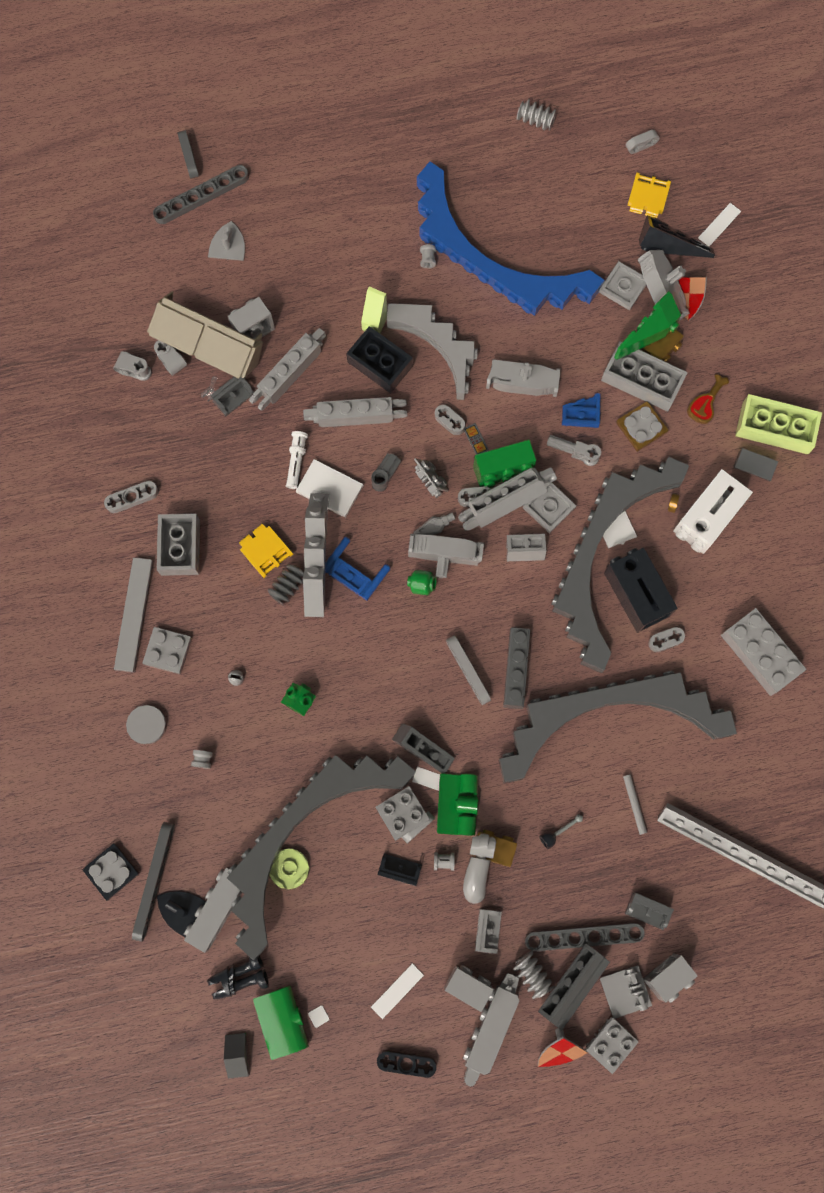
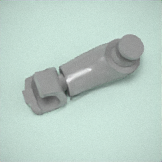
M480 834L472 838L470 854L476 855V857H471L463 883L464 897L472 904L480 903L486 895V881L490 860L486 859V857L493 858L496 845L495 838L489 837L487 834Z

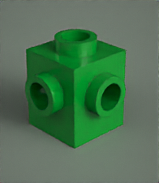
M292 683L281 703L292 711L305 716L316 696L310 692L311 688L307 685Z

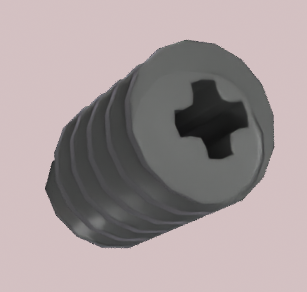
M287 565L288 571H282L284 578L278 576L279 584L273 582L272 586L274 589L268 588L267 590L269 595L282 606H284L283 600L290 601L287 597L288 594L291 596L295 595L292 589L299 590L297 583L303 584L301 578L304 576V571L295 565Z

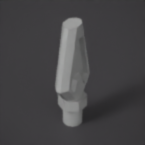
M453 513L441 517L433 516L415 530L413 534L435 535L441 533L444 526L449 525V522L455 520Z

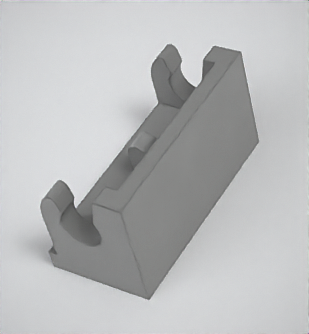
M545 534L507 535V562L545 560Z
M479 909L475 951L497 953L502 912Z

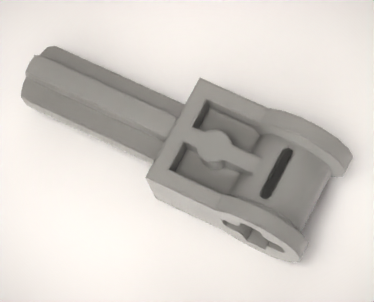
M552 435L549 436L547 446L570 453L572 458L583 461L587 466L597 464L601 456V449L595 444L587 445L579 441L575 444Z

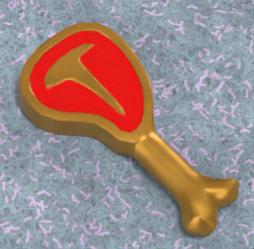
M716 374L714 376L716 383L710 392L699 395L689 404L687 414L691 419L700 424H707L712 420L714 416L712 404L721 387L729 384L728 377H721L719 374Z

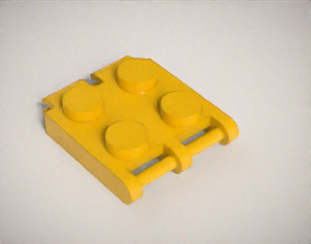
M637 172L628 201V206H631L630 211L642 214V211L646 210V216L649 215L657 218L658 214L663 213L671 181L658 180L654 176L652 178L642 176ZM638 179H643V180H647V181H651V182L649 183V182L641 181V180H638Z
M263 524L252 531L255 536L254 538L247 535L239 542L242 546L240 551L263 578L267 577L266 574L273 568H278L280 563L288 556H293V553L270 526L266 528Z

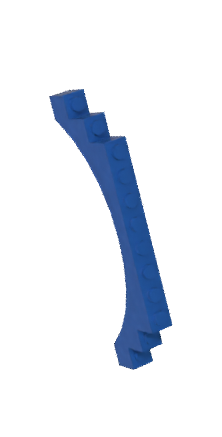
M429 161L418 174L417 186L420 191L425 193L418 201V211L424 218H427L419 227V236L422 241L434 245L439 253L449 256L452 262L462 265L468 273L475 274L481 282L488 283L497 293L504 294L510 302L517 303L526 313H531L535 316L547 300L552 306L563 310L574 295H577L579 300L590 304L599 293L604 279L591 270L566 276H538L524 274L503 267L487 258L470 244L458 229L449 211L444 189V170Z

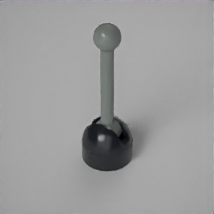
M580 814L576 815L573 821L555 833L545 832L541 834L539 838L542 844L547 849L553 847L556 843V836L575 823L582 822L583 816Z

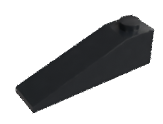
M647 215L639 237V244L642 250L646 252L650 250H663L664 254L714 258L715 253L711 247L694 238L688 240L683 232L679 230L673 232L668 228V224Z

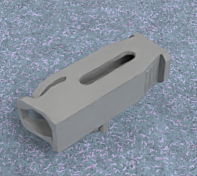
M650 250L638 258L643 278L654 303L656 304L669 291L672 293L679 311L683 312L679 320L690 314L688 309H686L685 296L678 280L685 276L686 270L682 266H678L673 270L663 250Z
M492 360L486 389H489L490 385L493 384V388L503 392L534 396L553 394V397H557L560 368L553 370L536 364Z
M410 534L408 557L437 561L436 577L447 578L449 563L478 566V563L482 561L484 542L476 543L460 538Z

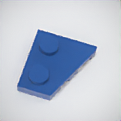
M600 393L594 394V397L586 400L583 398L575 403L563 405L562 426L599 428Z

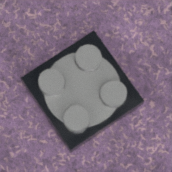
M115 843L82 869L106 901H109L139 875L138 871Z

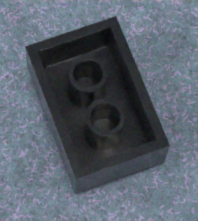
M370 326L346 353L347 362L390 394L413 367L412 356Z

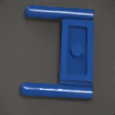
M344 537L326 561L325 573L368 601L390 571V566L385 564L374 580L371 581V579L339 558L350 543V539Z

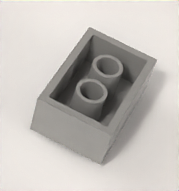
M159 514L157 571L161 576L199 575V517L197 514Z

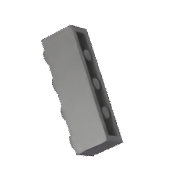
M230 868L219 872L216 878L218 883L215 888H210L205 897L208 900L204 907L201 905L195 914L197 919L193 925L189 924L184 933L186 935L184 941L204 953L209 951L233 908L231 904L242 894L227 879L229 876L227 872Z

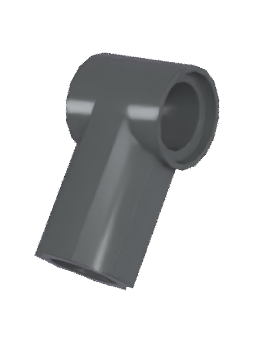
M387 453L377 470L372 473V487L375 491L382 492L387 489L389 481L401 464V460L397 456ZM378 478H382L385 481L382 483H377L375 480Z

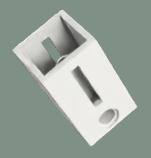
M721 469L673 532L676 533L680 540L691 544L693 550L704 554L753 492ZM729 486L734 488L732 493L727 490Z

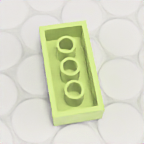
M748 394L742 404L735 436L809 454L816 445L822 412Z

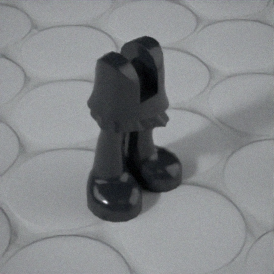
M260 955L255 961L249 957L247 962L237 967L233 963L230 968L227 966L224 970L207 979L208 986L218 984L220 981L223 989H219L211 994L213 1000L232 997L236 995L237 991L256 984L261 989L269 988V980L265 969L243 979L236 980V977L263 967Z

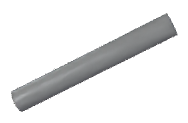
M631 775L623 776L639 834H645L647 830Z

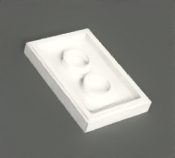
M314 459L296 489V493L310 499V493L320 492L329 494L328 509L346 518L362 490L363 484Z

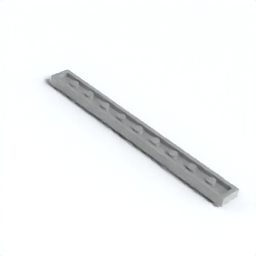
M669 803L665 805L658 816V822L824 908V885Z

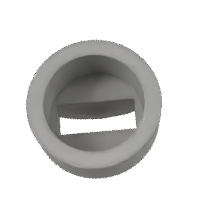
M233 670L229 673L228 680L232 685L239 686L244 681V675L239 670ZM231 676H240V679L231 678Z

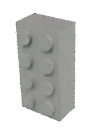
M620 341L604 371L601 381L668 412L688 372L640 350L616 360L614 356L618 347L623 343Z
M756 608L721 634V637L770 696L780 691L807 670Z

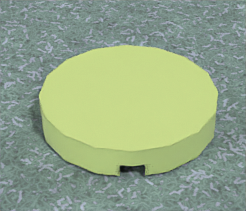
M281 850L272 865L270 877L274 884L280 888H297L308 877V860L298 850Z

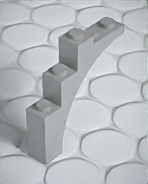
M388 303L387 328L415 334L437 349L446 360L453 374L457 400H464V394H468L469 382H465V376H469V366H473V359L477 360L478 348H474V341H456V330H453V323H435V312H432V305Z
M320 492L310 493L309 505L305 515L306 539L304 545L305 569L303 576L305 617H324L325 558L329 494Z

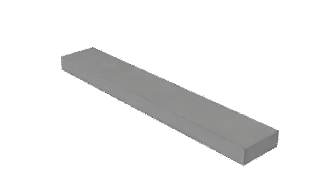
M133 558L114 670L135 672L153 560Z

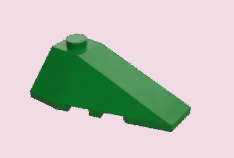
M668 291L655 304L654 310L649 317L645 316L636 331L633 330L623 341L614 356L616 360L665 338L670 332L674 333L680 325L678 321L681 314L672 293Z

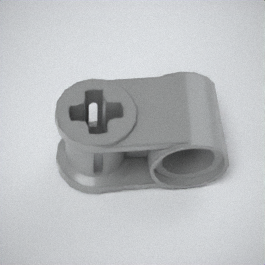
M159 340L156 341L154 350L172 376L187 366L185 360L172 346Z
M124 351L120 352L113 367L116 372L141 381L149 379L152 374L150 367L143 358L133 356Z

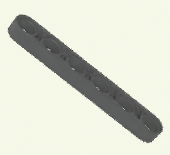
M242 165L235 166L157 206L153 210L155 221L159 224H166L244 184L249 178L246 167ZM242 171L245 175L242 178H238L235 176L236 173ZM224 179L229 180V184L226 186L220 185V182ZM208 187L214 189L211 194H206L204 190ZM195 195L198 197L195 202L189 201L190 196ZM177 203L182 204L180 210H174L173 206ZM161 211L166 212L164 218H158L157 214Z
M163 822L135 921L132 940L143 942L145 939L174 832L173 823Z
M634 923L539 931L526 935L525 945L531 951L579 948L584 947L585 944L589 946L636 943L644 938L645 932L641 925ZM632 927H637L640 930V936L637 939L630 937L629 931ZM614 928L620 932V937L616 941L611 940L609 937L610 930ZM593 930L598 931L600 934V939L597 942H591L589 939V934ZM572 932H577L580 936V941L577 944H572L569 941V935ZM551 934L559 936L560 942L558 945H550L548 940ZM537 936L540 940L539 946L535 948L530 947L528 943L529 938Z

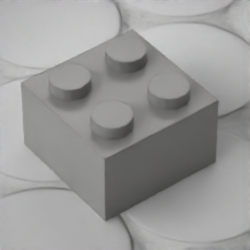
M260 297L249 300L245 306L233 310L228 316L232 329L253 339L260 333L264 337L275 330L271 313Z
M673 953L645 976L643 980L659 1000L671 1003L679 997V991L683 988L688 989L695 983L694 979L697 977V974L682 955Z
M461 965L460 968L455 966L444 986V990L482 1012L494 990L490 986L491 982L481 975L476 978L472 975V970L464 965Z

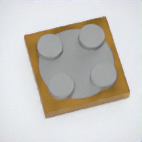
M648 402L643 403L616 421L637 452L669 431Z

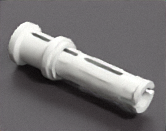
M293 431L291 434L293 440L292 446L289 447L291 459L286 487L290 489L298 488L302 455L306 453L304 448L308 434L301 431ZM295 463H296L295 474H294V476H293L294 465H295Z

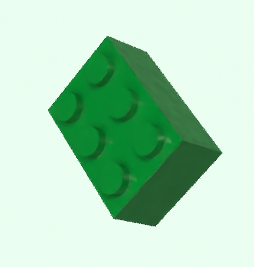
M530 440L475 455L473 469L479 487L490 488L495 483H504L522 472L534 468L536 458Z

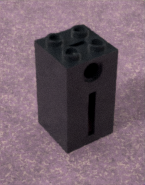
M644 547L639 550L634 548L627 552V556L623 558L618 556L610 561L604 574L636 633L669 618L678 609Z

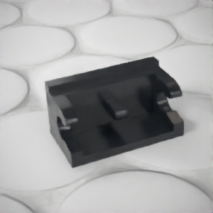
M384 854L377 875L416 886L422 864Z

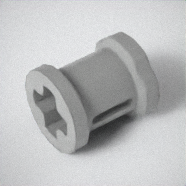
M430 244L421 246L422 260L420 266L428 269L434 268L436 265L434 260L436 247Z
M434 852V870L443 868L454 871V853L448 855Z

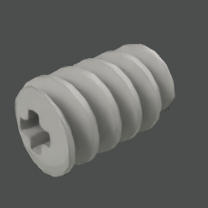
M530 99L526 103L522 101L516 119L521 120L523 117L524 123H527L529 120V124L532 126L536 122L537 128L542 125L544 131L548 127L550 131L556 117V109L550 113L549 106L544 111L543 104L536 108V101L532 106L530 105Z
M530 951L515 961L516 965L513 970H521L518 978L525 976L526 979L522 984H530L527 991H535L532 999H536L550 992L555 986L549 987L552 980H544L547 973H539L542 965L535 966L538 959L531 958L533 951Z

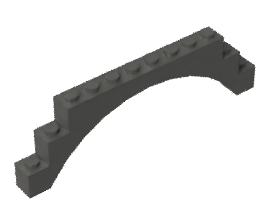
M668 457L666 462H661L658 471L640 464L638 470H633L630 479L613 472L610 478H605L602 485L605 490L603 494H598L594 503L598 505L596 511L591 510L588 521H591L588 528L584 527L580 536L583 538L581 544L577 543L573 552L576 557L574 561L570 560L566 569L569 572L567 578H562L558 587L562 590L559 595L555 594L551 603L554 606L552 612L573 620V622L569 620L565 631L568 632L566 638L587 646V648L583 647L579 656L582 659L581 665L602 673L612 653L598 629L592 611L589 587L591 565L601 538L616 518L635 503L653 494L679 488L689 465Z
M674 671L663 673L662 677L656 678V675L644 677L642 681H637V679L627 680L623 685H618V683L607 684V688L599 689L597 686L588 688V692L580 693L577 690L569 692V696L561 697V694L550 696V700L542 701L541 698L531 700V704L526 706L531 728H528V725L516 727L517 731L512 733L517 755H514V752L506 753L498 761L503 783L523 780L538 750L561 726L585 712L613 705H645L672 712L692 722L713 740L733 736L737 732L731 711L725 712L724 709L712 711L713 714H711L706 692L700 693L699 690L687 692L688 695H686L681 673L675 674Z
M338 756L329 757L322 765L324 767L320 773L315 772L309 779L311 783L308 787H302L296 794L297 799L293 803L289 802L283 808L284 814L279 819L276 817L269 824V831L258 836L255 840L257 844L253 849L248 848L241 856L243 860L238 865L234 864L228 870L229 876L227 879L245 894L243 897L238 896L231 904L233 906L231 911L249 927L247 930L243 928L235 937L237 939L235 944L252 960L255 961L268 946L264 919L265 891L272 865L289 835L309 814L333 799L352 792L369 789L402 790L415 775L416 771L398 756L395 760L391 758L384 766L386 769L384 771L368 756L364 759L359 758L353 766L354 770Z

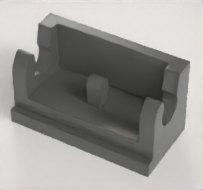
M233 377L210 396L213 403L227 416L248 400L254 392L244 378Z
M742 448L738 453L734 468L771 481L778 461Z
M632 893L625 914L664 930L668 926L674 909L637 893Z

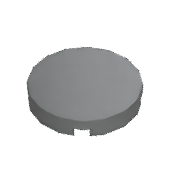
M149 705L139 706L134 709L128 716L126 723L129 736L140 744L155 743L163 736L166 729V719L163 713L154 706Z

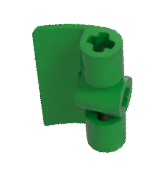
M440 774L437 818L438 834L475 836L476 815L478 814V775Z
M291 986L253 999L271 1060L309 1047L303 1028L302 1014L296 1005Z

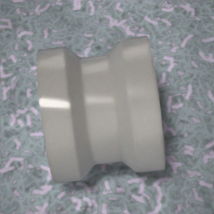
M193 750L194 760L191 762V766L211 769L210 758H212L213 753Z

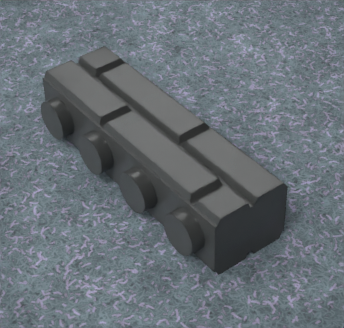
M511 628L509 632L504 708L523 709L530 629Z
M585 944L538 1012L560 1030H563L610 962L592 947Z

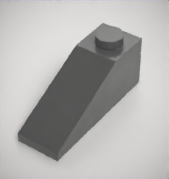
M402 723L392 738L398 745L442 774L447 772L455 759L413 727Z

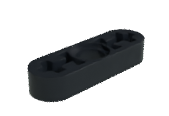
M382 1051L377 1057L378 1068L385 1072L424 1078L432 1077L436 1072V1063L431 1057L394 1051ZM385 1055H388L389 1060L395 1061V1056H398V1069L394 1068L395 1064L388 1063L387 1067L383 1066L384 1063L380 1062V1059H384ZM404 1058L411 1059L413 1063L411 1069H402L400 1063ZM415 1059L420 1060L419 1065H425L427 1061L430 1062V1066L433 1069L425 1073L424 1068L418 1067V1072H414L416 1068Z

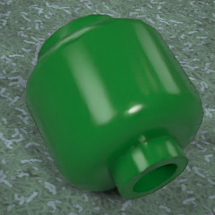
M415 570L411 576H408L407 586L410 587L413 594L430 595L436 589L437 579L431 571Z

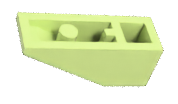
M368 287L361 321L362 330L365 332L370 326L380 333L387 320L386 293Z

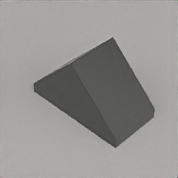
M246 1033L225 1035L223 1060L228 1079L249 1076Z

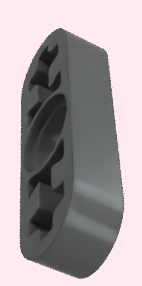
M186 130L177 132L190 179L199 177Z

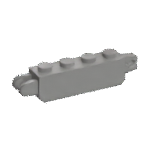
M319 328L313 334L305 333L257 385L258 389L253 393L249 401L253 404L261 396H264L265 398L258 405V409L261 411L270 403H276L319 356L321 346L323 345L322 340L326 337L325 332Z
M391 397L317 402L313 409L303 410L304 420L319 423L320 427L390 423L395 418L408 416L406 410L392 411V408L406 406V400H391Z
M530 468L471 500L469 503L470 508L461 513L458 519L463 523L464 530L468 531L477 526L482 528L548 492L546 487L557 479L556 474L552 468L537 472L535 468Z
M510 973L506 974L500 986L497 985L496 989L491 993L488 999L490 1001L488 1008L482 1010L479 1018L482 1020L479 1028L475 1027L471 1037L474 1040L471 1048L467 1047L464 1053V1064L467 1067L464 1083L470 1087L475 1085L480 1073L483 1075L490 1073L518 1006L519 999L515 993L519 978Z

